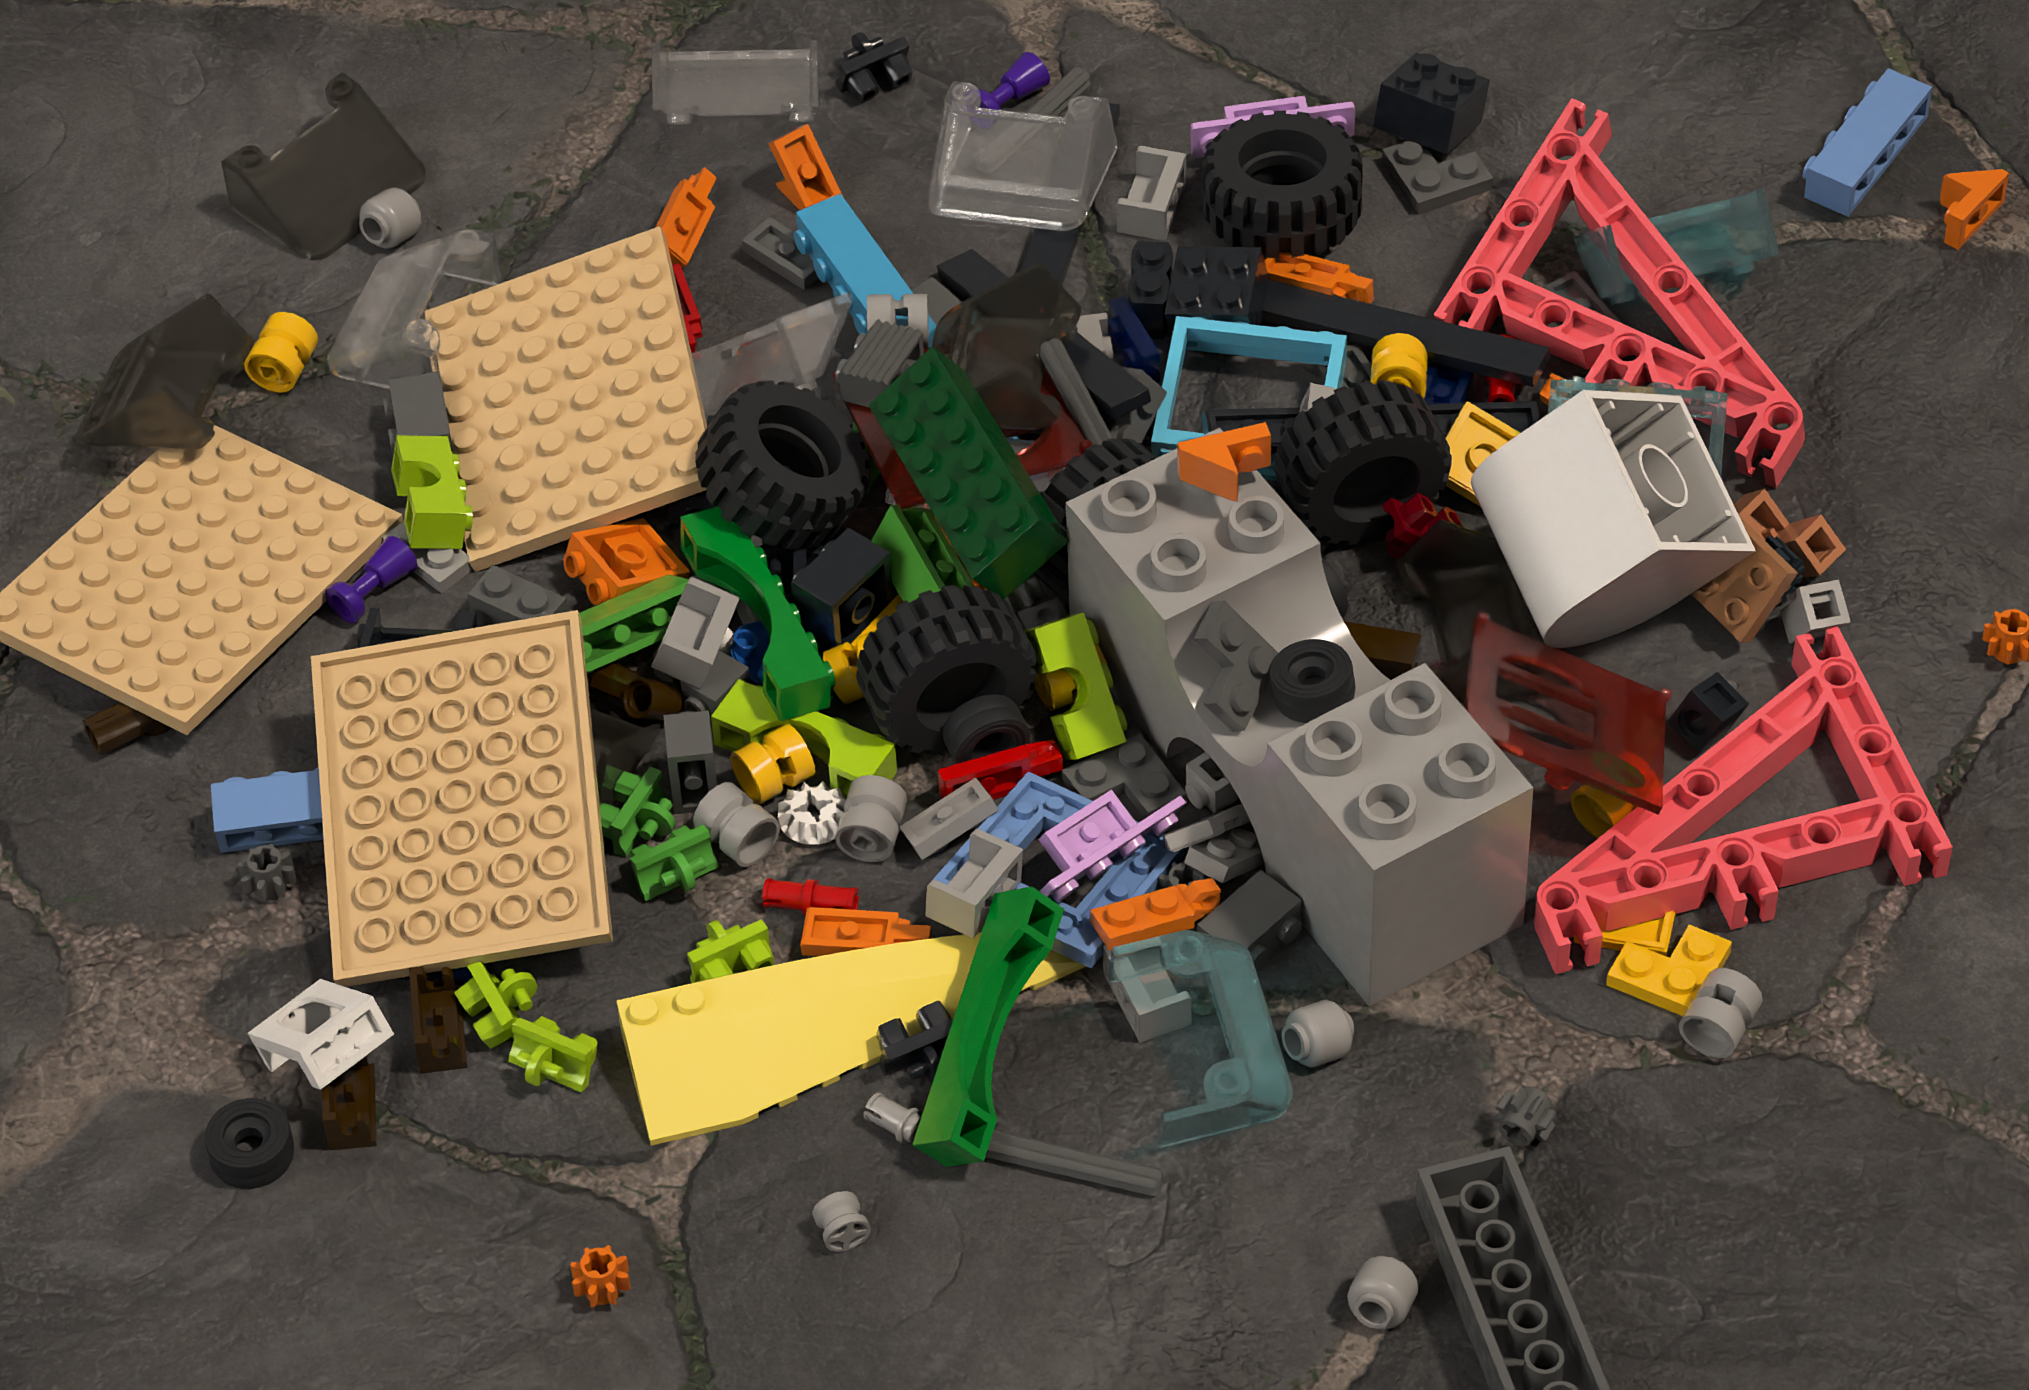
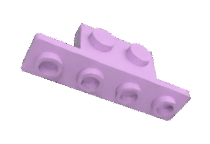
M1305 96L1225 106L1224 119L1191 124V154L1193 158L1204 157L1208 146L1224 128L1229 130L1233 122L1240 119L1244 121L1249 120L1253 114L1262 112L1264 115L1274 114V111L1286 110V114H1297L1299 111L1309 113L1311 118L1315 119L1320 116L1329 120L1332 123V127L1338 125L1349 137H1352L1355 134V107L1353 102L1308 107Z
M1112 790L1100 796L1045 832L1038 839L1062 871L1060 875L1049 881L1039 892L1048 898L1053 897L1057 903L1062 901L1079 888V884L1076 882L1084 875H1087L1090 880L1095 879L1113 865L1110 858L1120 853L1125 859L1146 843L1143 838L1145 835L1153 831L1158 837L1173 827L1179 821L1175 814L1186 804L1185 800L1180 795L1137 824Z

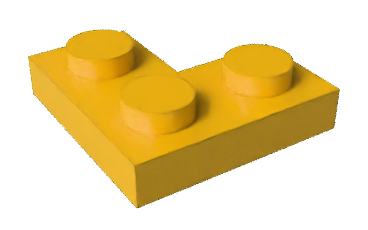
M1688 925L1670 958L1626 941L1607 974L1606 986L1683 1016L1692 1000L1696 999L1697 992L1708 973L1715 968H1722L1731 953L1732 941Z

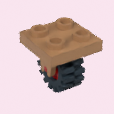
M1740 517L1756 552L1691 594L1740 643H1746L1753 640L1770 613L1775 610V606L1784 604L1787 601L1784 597L1787 594L1794 593L1795 589H1797L1794 584L1801 582L1803 578L1801 573L1805 572V566L1803 565L1804 562L1780 538L1768 536L1764 540Z

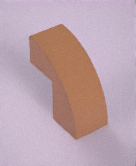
M1765 488L1743 495L1734 504L1738 515L1761 538L1766 540L1768 536H1773L1774 538L1777 536L1804 562L1805 572L1801 573L1803 577L1820 576L1846 550L1822 514L1789 523Z

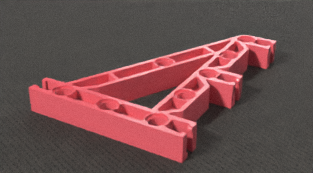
M1571 98L1434 313V319L1456 324L1462 314L1468 312L1471 314L1468 322L1461 320L1458 325L1488 332L1496 318L1501 316L1507 334L1525 342L1549 347L1551 354L1586 370L1590 369L1583 381L1585 383L1605 390L1610 381L1616 379L1621 384L1617 390L1610 388L1609 391L1639 393L1644 384L1650 382L1653 394L1681 395L1692 418L1736 438L1743 437L1735 450L1738 472L1752 477L1756 471V468L1752 467V463L1764 448L1773 451L1771 459L1762 458L1759 467L1763 468L1765 484L1777 489L1805 440L1801 408L1600 160L1601 152L1612 137L1609 114L1597 110L1595 122L1585 135L1580 137L1576 135V132L1579 128L1583 130L1586 125L1584 116L1586 105ZM1563 156H1573L1568 160H1559ZM1573 200L1575 202L1581 219L1689 353L1522 279L1570 201ZM1521 222H1531L1525 227L1517 226ZM1669 288H1680V290L1675 293L1664 292ZM1478 289H1489L1483 294L1474 293ZM1552 322H1563L1558 327H1547ZM1628 355L1638 356L1633 361H1622ZM1704 389L1714 390L1713 393L1706 396L1697 394ZM1785 423L1791 425L1786 430L1774 429L1778 424Z
M1838 626L1826 629L1823 650L1818 653V657L1810 644H1814V638L1811 633L1796 636L1791 665L1798 679L1539 886L1536 895L1534 927L1555 974L1570 971L1573 967L1569 958L1571 948L1569 938L1574 937V935L1577 936V940L1585 952L1584 961L1586 965L1599 964L1603 938L1601 930L1607 932L1665 917L1666 912L1670 911L1678 914L1698 909L1709 892L1714 894L1730 930L1741 928L1748 924V919L1745 915L1747 905L1745 893L1751 894L1760 909L1759 917L1762 922L1773 920L1775 918L1779 893L1777 887L1781 888L1872 865L1882 848L1886 850L1904 886L1921 881L1922 876L1919 872L1922 855L1919 850H1922L1931 862L1934 878L1947 876L1953 847ZM1822 730L1826 732L1860 799L1859 802L1691 843L1814 744Z

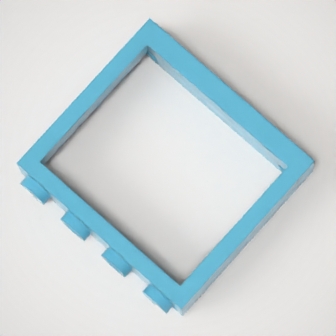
M1176 316L1162 385L1167 394L1157 410L1151 439L1152 454L1158 458L1171 451L1164 450L1165 448L1177 449V443L1196 439L1204 435V433L1170 429L1186 349L1326 365L1328 369L1324 386L1340 388L1342 387L1347 361V335H1338L1328 331L1294 330L1285 326L1251 325L1241 321L1224 322L1207 320L1203 317L1189 318ZM1271 454V466L1257 469L1265 480L1278 481L1274 470L1276 454Z

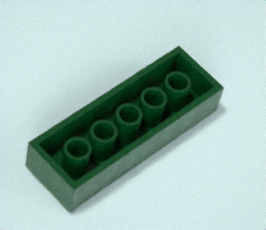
M933 346L869 404L883 431L974 581L989 591L1000 595L1001 599L1004 600L1069 541L963 368Z

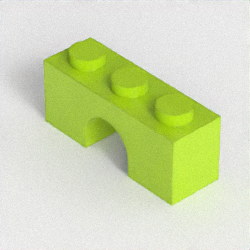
M396 435L391 472L397 496H408L404 525L410 548L462 549L465 531H471L473 511L471 505H465L466 484L464 479L458 478L459 456L458 454H452L448 436Z
M1084 612L1071 614L1025 630L1037 655L1038 674L1050 673L1060 669L1070 674L1077 686V698L1074 705L1068 711L1050 717L1064 760L1080 759L1127 742L1124 731L1127 730L1124 713L1118 705H1114L1109 690L1113 687L1112 676L1107 665L1104 662L1100 663L1095 647L1099 643L1098 634L1093 622L1090 619L1086 620Z

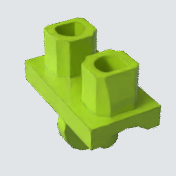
M762 919L743 928H740L737 924L724 930L719 921L714 920L706 924L709 938L696 943L697 949L687 953L692 975H690L692 983L732 975L745 968L750 971L774 965L768 927Z
M479 961L467 966L473 978L454 993L463 1008L472 1017L490 1005L492 1011L475 1022L473 1026L482 1041L492 1049L509 1038H514L512 1024L520 1017L515 1007L519 1006L521 1011H527L532 1008L531 998L536 993L538 985L530 973H515L512 968L502 972L501 977L504 981L500 983L497 976L489 974L484 964Z
M543 1016L533 1023L519 1017L512 1024L514 1041L508 1062L526 1069L525 1080L527 1083L539 1086L548 1078L581 1093L589 1086L590 1069L596 1060L598 1042L595 1038L581 1033L570 1039L559 1034L560 1028L555 1021Z

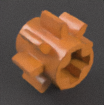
M2015 608L2001 613L1995 611L1992 624L1984 625L1982 640L1989 642L1987 655H1994L1997 660L2005 664H2014L2021 660L2029 661V616Z
M607 1245L605 1248H585V1254L582 1256L581 1261L571 1262L570 1264L572 1278H574L572 1286L575 1297L585 1294L592 1308L596 1305H606L609 1303L616 1305V1299L620 1295L621 1290L628 1291L631 1289L630 1278L627 1274L629 1272L627 1257L620 1256L616 1258L611 1251L610 1245Z

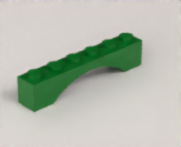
M718 506L681 516V550L696 576L717 584L739 597L741 601L752 609L765 628L770 643L763 658V693L779 721L829 708L830 688L835 687L833 669L828 661L823 662L820 658L813 634L811 632L806 633L803 629L796 605L794 603L789 604L786 600L779 576L777 574L772 575L769 571L762 547H755L751 538L740 532L742 528L733 521L729 524L721 516L722 511Z
M1032 886L994 893L912 1146L945 1167L979 1163L985 1160L997 1122L993 1106L991 1082L993 1061L998 1041L1007 1017L1022 988L1038 965L1052 950L1064 908Z

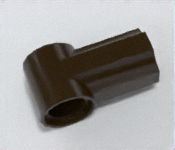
M615 662L608 663L593 673L590 686L593 688L594 698L625 710L632 718L664 721L663 715L679 714L681 710V691L673 682L658 681Z
M121 702L82 720L84 730L98 754H104L143 734L158 736L171 729V727Z

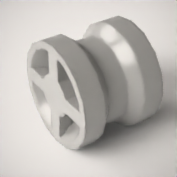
M842 1191L830 1194L820 1200L812 1211L816 1225L824 1229L822 1234L823 1241L830 1251L843 1252L853 1249L862 1244L871 1232L867 1218L859 1214L860 1203L857 1196L852 1192Z

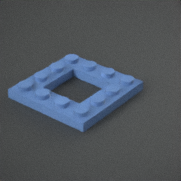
M1027 772L997 806L999 810L989 816L978 829L1018 846L1024 851L1043 829L1046 831L1050 830L1093 801L1031 772ZM1151 831L1143 837L1146 843L1124 859L1120 853L1110 858L1115 863L1076 908L1061 901L1057 903L1051 897L1052 901L1064 908L1052 950L1092 968L1103 955L1102 945L1104 943L1090 923V910L1156 891L1159 888V875L1169 876L1172 863L1179 864L1185 857V848L1176 852L1167 851L1162 835L1157 837ZM970 838L934 877V880L946 885L969 859ZM1019 883L1015 889L1026 888L1029 886L1023 883Z

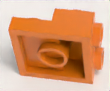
M644 518L571 533L563 559L565 572L569 577H578L586 586L587 596L593 605H599L665 575L689 578L690 575L689 569Z

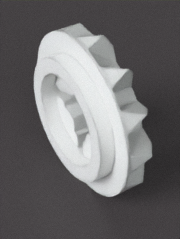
M822 781L819 786L809 787L804 782L801 789L797 791L788 789L785 800L778 803V822L784 834L796 842L808 845L823 844L834 840L840 819L845 814L844 805L846 799L843 797L840 788L829 789L824 781ZM809 804L815 805L820 810L819 822H816L815 817H812L811 813L807 812Z

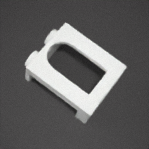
M319 979L249 1031L248 1035L269 1071L273 1072L286 1061L292 1059L299 1063L311 1086L321 1090L393 1036L394 1033L373 996Z

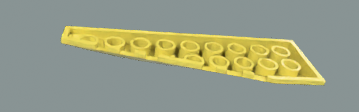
M978 933L974 938L965 934L801 959L617 1000L621 1034L651 1146L746 1124L759 1118V1111L778 1104L781 1108L798 1100L797 1094L818 1084H821L824 1088L839 1081V1075L857 1066L860 1069H865L878 1063L882 1054L876 1035L878 1026L895 1018H900L909 1037L918 1034L923 1030L916 1018V1013L923 1006L940 1001L953 1019L981 933ZM1051 950L1035 969L1022 990L1027 988L1033 991L1086 966Z

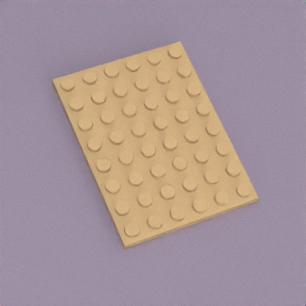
M661 226L424 311L435 372H440L453 447L452 454H458L459 456L458 478L465 480V505H471L473 511L471 531H465L464 539L467 554L470 558L469 563L475 572L570 539L573 532L607 526L707 490V488H702L697 474L699 469L696 468L695 452L698 449L697 443L707 428L668 244Z
M194 416L0 592V642L188 735L327 601L325 591L329 586L339 581L346 583L371 558L381 545L382 537L403 522V517L399 512Z
M578 610L311 656L332 967L335 984L348 987L410 976L409 968L423 967L426 973L442 971V967L454 969L466 967L479 961L484 964L613 942L582 620Z

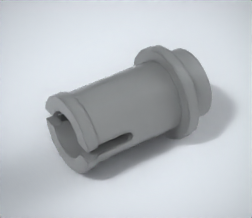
M882 1093L874 1094L865 1107L874 1111V1113L868 1110L864 1111V1119L895 1134L896 1140L901 1144L908 1142L913 1144L922 1112L917 1108L907 1109L888 1099Z

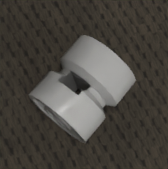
M867 294V332L878 319L882 323L887 321L892 325L893 323L896 324V316L908 317V326L904 327L906 329L911 327L914 331L919 329L923 333L924 349H929L928 294H904L900 300H895L891 294Z
M875 775L861 776L852 781L844 805L845 814L840 819L835 835L836 844L842 852L864 862L884 861L891 856L899 831L898 826L901 823L907 803V795L902 787L890 779Z
M729 782L717 785L709 791L700 801L693 817L694 828L704 825L709 830L710 841L719 843L720 849L741 867H749L764 858L775 844L780 831L779 822L760 805L753 804L752 799L733 783Z
M1715 968L1708 973L1697 992L1696 999L1692 1000L1678 1025L1680 1034L1691 1047L1700 1053L1714 1058H1727L1733 1054L1746 1031V1027L1751 1024L1763 1002L1761 991L1747 976L1735 970Z

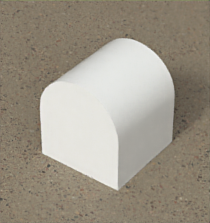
M1582 390L1493 452L1478 466L1471 477L1472 489L1545 644L1550 647L1567 648L1584 645L1630 629L1667 610L1756 552L1681 395Z

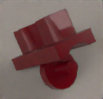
M1420 493L1414 495L1405 504L1391 497L1382 505L1384 511L1391 514L1394 520V529L1388 530L1385 536L1387 551L1391 557L1401 562L1408 561L1423 551L1446 563L1455 555L1450 541L1464 531L1458 514L1454 510L1445 506L1437 513L1429 498Z

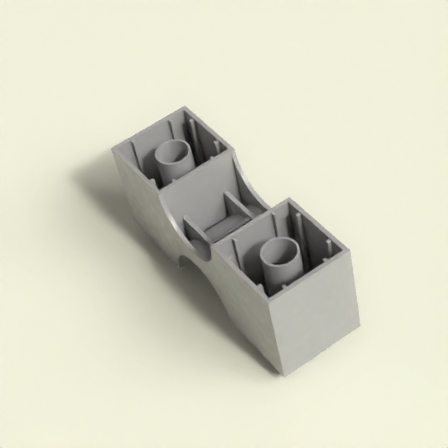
M1218 428L1201 437L1221 433L1223 431L1221 430V428ZM1174 449L1066 502L1067 538L1069 539L1067 542L1070 615L1084 612L1086 620L1090 619L1093 622L1099 638L1098 646L1104 655L1113 680V687L1109 690L1166 759L1197 744L1218 765L1237 793L1252 823L1261 848L1266 874L1302 900L1301 922L1303 927L1369 1007L1524 925L1533 786L1426 663L1390 680L1369 661L1351 636L1334 603L1323 569L1320 542L1257 470L1238 473V501H1231L1180 480L1178 476L1177 449ZM1226 601L1278 653L1290 644L1307 639L1328 640L1341 646L1348 653L1353 665L1356 685L1354 699L1308 723H1301L1287 718L1278 710L1273 700L1272 687L1269 680L1245 731H1231L1204 705L1222 668L1194 640L1211 602ZM1308 678L1303 680L1301 684H1318L1323 682L1324 678Z

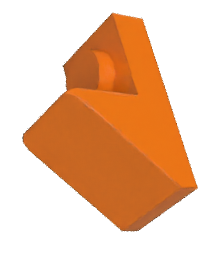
M808 124L802 125L768 143L784 176V179L776 182V185L799 210L841 193Z
M2003 169L1949 173L1943 177L1940 204L1948 208L1944 216V223L1947 224L1944 243L1959 250L2005 202L2009 172Z
M1266 422L1177 443L1178 476L1180 480L1228 500L1238 501V473L1252 472L1259 468L1271 466V434Z

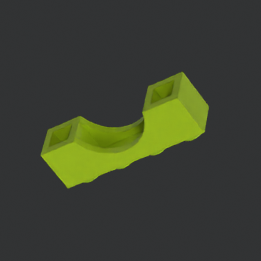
M738 679L711 715L714 745L731 752L751 742H758L762 745L764 735L785 724H790L801 735L809 751L820 757L829 767L830 788H840L845 799L847 798L852 781L858 777L875 775L892 780L897 773L895 744L888 741L885 737L879 734H870L849 725L841 718H832L817 711L779 721L763 693V686L752 685Z

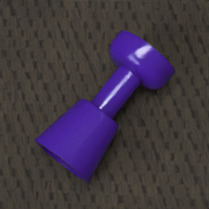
M1022 53L1002 76L1001 85L991 93L978 89L965 97L964 106L969 117L982 129H992L1001 119V105L1011 98L1019 100L1048 86L1050 83L1048 69L1033 53Z
M391 535L387 536L364 566L365 574L352 585L342 581L335 582L326 589L325 595L329 606L346 622L356 623L365 613L366 607L363 598L375 587L385 588L417 569L418 564L414 553L399 538Z

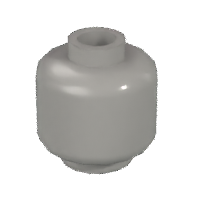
M395 187L385 189L368 199L361 206L359 214L361 232L369 242L385 249L396 247L413 237L420 229L421 212L419 205L410 194L402 189Z
M1322 1000L1290 1012L1282 1029V1043L1287 1054L1292 1059L1297 1060L1303 1066L1314 1068L1347 1055L1352 1046L1354 1023L1351 1016L1337 1003L1330 1000Z
M1377 1256L1369 1258L1360 1266L1347 1294L1348 1306L1354 1316L1370 1328H1395L1405 1320L1418 1293L1417 1279L1407 1265L1393 1257Z

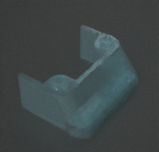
M1764 188L1731 199L1648 218L1694 276L1728 268L1730 276L1755 271L1754 262L1780 255ZM1611 225L1602 226L1574 236L1578 254L1600 298L1609 297L1611 305L1636 299L1634 291L1638 289L1621 269Z
M1183 930L1112 947L1108 971L1110 983L1168 969L1176 976L1182 978L1205 975L1231 1059L1215 1063L1206 1072L1203 1090L1207 1103L1162 1114L1157 1138L1160 1148L1272 1121L1282 1117L1288 1111L1292 1101L1293 1088L1252 956L1243 944L1196 931Z

